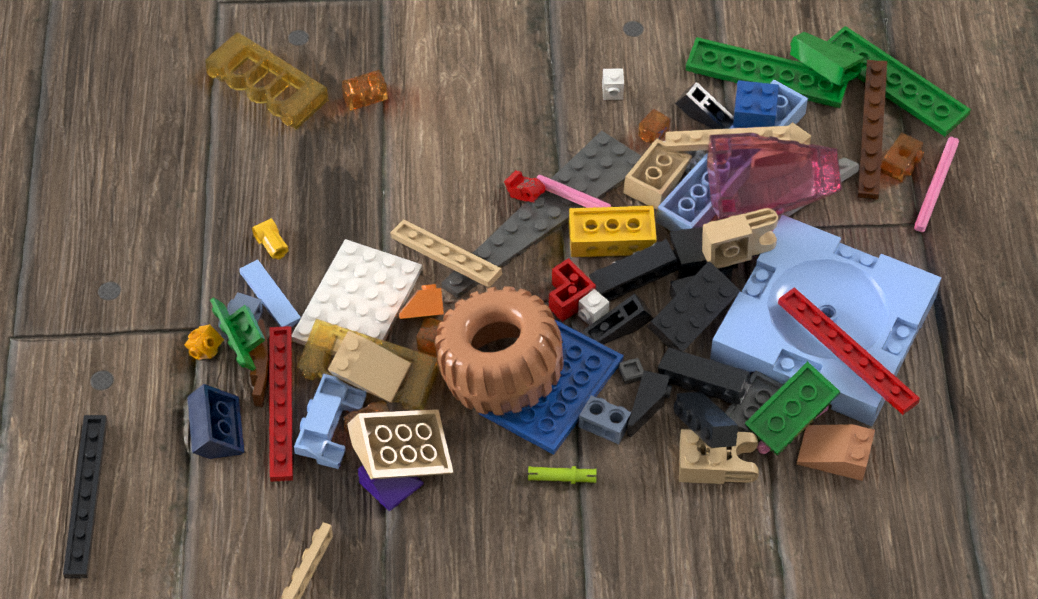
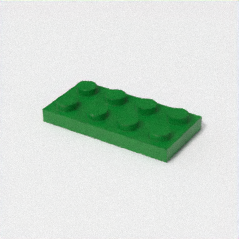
M807 361L745 422V426L778 456L840 394V390Z

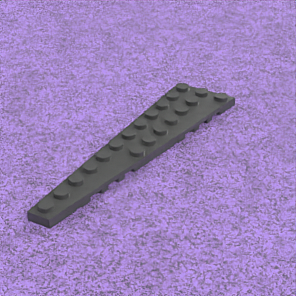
M601 130L551 179L601 200L606 196L607 192L621 186V183L625 181V176L642 156ZM546 190L535 202H526L472 254L498 267L506 266L516 255L523 254L532 244L536 245L568 223L569 208L586 207ZM454 270L442 282V288L456 298H459L480 283Z

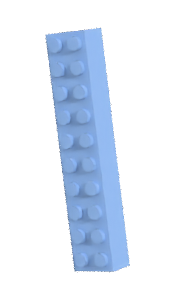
M773 80L770 84H779L775 126H789L792 122L797 124L806 113L808 98ZM761 148L709 150L658 206L656 223L672 232L703 227V224L709 223L749 178L751 158Z

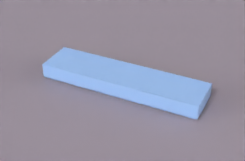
M258 259L239 269L242 277L256 296L261 299L262 304L279 327H292L299 323L301 317Z

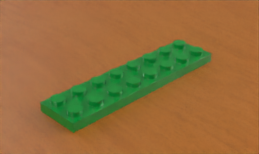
M844 26L827 41L864 57L861 74L857 77L864 83L866 81L867 60L887 61L885 97L944 137L970 115V108L848 27Z
M699 37L695 39L685 71L737 83L739 80L770 84L773 80H776L807 97L808 101L836 108L841 107L848 82L839 86L802 62Z

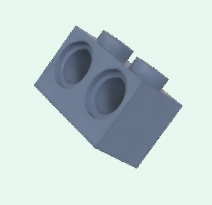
M591 395L579 415V428L619 444L628 429L631 412L624 407L610 404L603 398H596Z

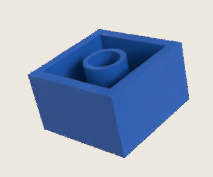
M738 80L733 128L775 126L779 84Z

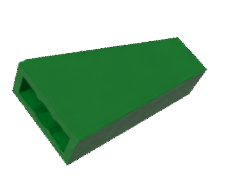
M802 32L792 38L790 55L833 83L840 86L860 76L864 61L863 56L806 32Z

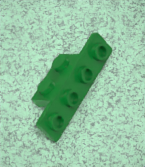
M213 297L210 299L213 305L212 312L220 319V328L228 336V344L236 352L238 364L242 368L246 367L254 371L256 367L249 352L263 343L265 338L250 308L244 305L229 315L226 306Z

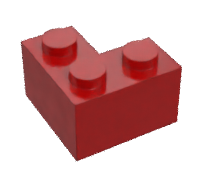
M569 258L552 269V285L556 289L549 293V308L563 322L578 312L579 300L592 290H596V285Z

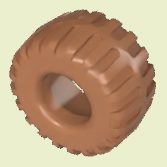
M504 286L503 290L490 287L487 288V292L479 294L476 291L471 293L470 298L465 301L460 299L455 303L454 310L449 309L443 316L444 322L439 323L435 339L438 365L441 375L453 397L470 410L475 408L481 414L493 412L494 415L499 416L504 415V412L510 411L513 414L518 413L528 405L530 407L536 405L539 402L538 399L548 396L552 391V385L558 383L561 376L560 371H562L564 365L561 332L550 308L538 296H532L525 289L515 291V288L510 286ZM518 338L513 345L505 350L493 353L478 350L485 344L498 339Z

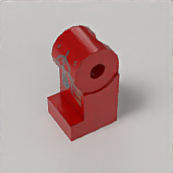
M517 170L504 181L511 198L526 202H535L546 191L544 184L539 179L524 177L522 172Z

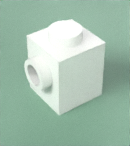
M603 69V100H623V69Z
M595 289L579 300L578 316L589 326L609 312V301Z

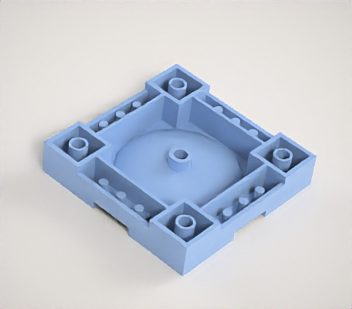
M782 215L777 227L773 230L777 238L776 247L771 251L761 253L758 257L752 274L742 292L738 293L713 338L710 359L748 371L750 375L752 372L758 371L783 385L808 361L840 390V394L830 403L832 405L831 410L873 426L885 399L778 304V299L795 287L896 376L936 299L942 277L883 254L877 258L840 243L841 238Z

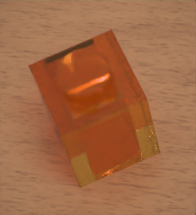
M653 109L639 123L638 136L650 144L656 139L661 140L666 135V132H669L670 118Z

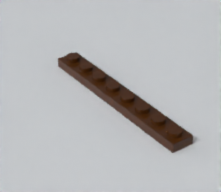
M867 60L858 198L879 199L887 61Z

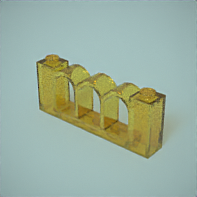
M236 32L205 59L206 71L210 77L216 78L221 82L226 79L227 85L232 89L246 90L247 97L252 102L267 103L268 111L271 114L281 117L285 125H290L296 130L328 101L327 87L239 32ZM248 59L256 63L246 73H233ZM268 72L277 76L265 87H254ZM289 85L298 89L287 100H274Z
M316 319L297 366L302 372V376L312 380L315 377L322 379L323 374L333 376L327 370L329 359L337 339L343 341L349 329ZM349 330L413 363L404 387L396 393L392 402H400L406 411L424 410L439 371L438 359Z

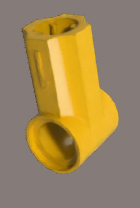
M273 219L266 220L252 227L255 239L259 244L262 243L272 259L279 260L288 252V246L279 235V230Z

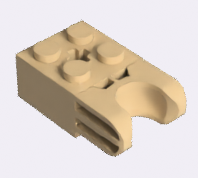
M764 208L703 224L702 252L706 261H710L718 269L751 260L753 255L773 250L776 247L777 238L771 230L777 227V213L770 208Z
M681 429L679 482L712 484L754 482L759 477L758 467L755 463L741 460L738 455L753 452L758 446V437L754 433L738 432L736 446L710 448L692 430Z

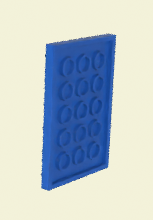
M557 320L555 321L562 337L564 365L562 371H560L559 381L556 385H552L550 394L546 397H540L536 405L532 407L528 405L518 413L513 414L510 411L504 412V415L500 416L494 415L493 412H488V414L479 413V415L553 455L578 423L579 415L590 396L597 397L618 368L619 363L623 361L624 356Z

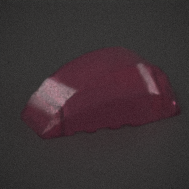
M756 133L716 134L709 136L707 171L711 205L718 219L722 220L730 216L746 214L764 208H770L777 215H780L842 190L838 153L835 148L814 144L806 145L793 140L785 141L772 136H759Z

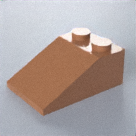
M853 424L808 425L805 429L797 465L863 481L875 430Z

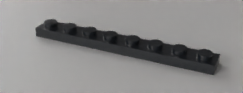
M84 415L63 570L64 578H88L107 428L106 415Z

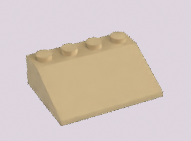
M439 410L359 413L347 424L352 446L371 479L453 473Z

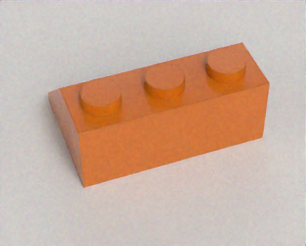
M436 284L422 285V290H417L399 312V319L444 314L441 288H436Z

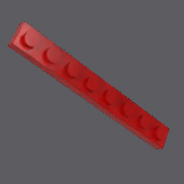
M795 287L778 299V304L902 415L919 403L920 398Z
M291 326L269 327L270 482L293 481Z

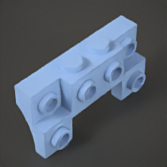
M323 374L313 400H309L307 416L301 420V431L294 445L295 454L314 458L317 460V464L339 469L346 449L343 445L331 442L342 411L346 410L359 414L366 400L367 392L354 388L335 376Z

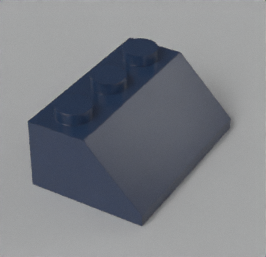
M203 384L187 396L193 454L214 459L245 453L239 396Z

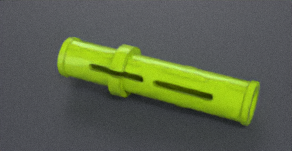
M572 466V468L528 467V473H538L529 474L528 481H566L576 484V482L596 483L597 478L587 476L597 475V469H576V466Z

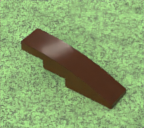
M259 319L258 326L265 341L249 352L256 367L254 371H250L251 385L254 387L252 393L254 406L263 407L269 380V348L264 321Z

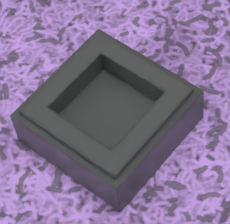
M639 358L620 362L618 365L624 385L641 380L644 370Z

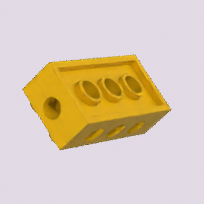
M654 207L569 208L571 257L627 256L652 246L657 240Z

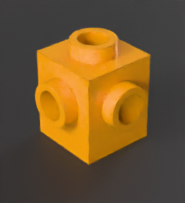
M209 324L199 326V328L193 330L188 335L189 340L184 345L193 358L198 360L211 359L217 354V348L224 339Z

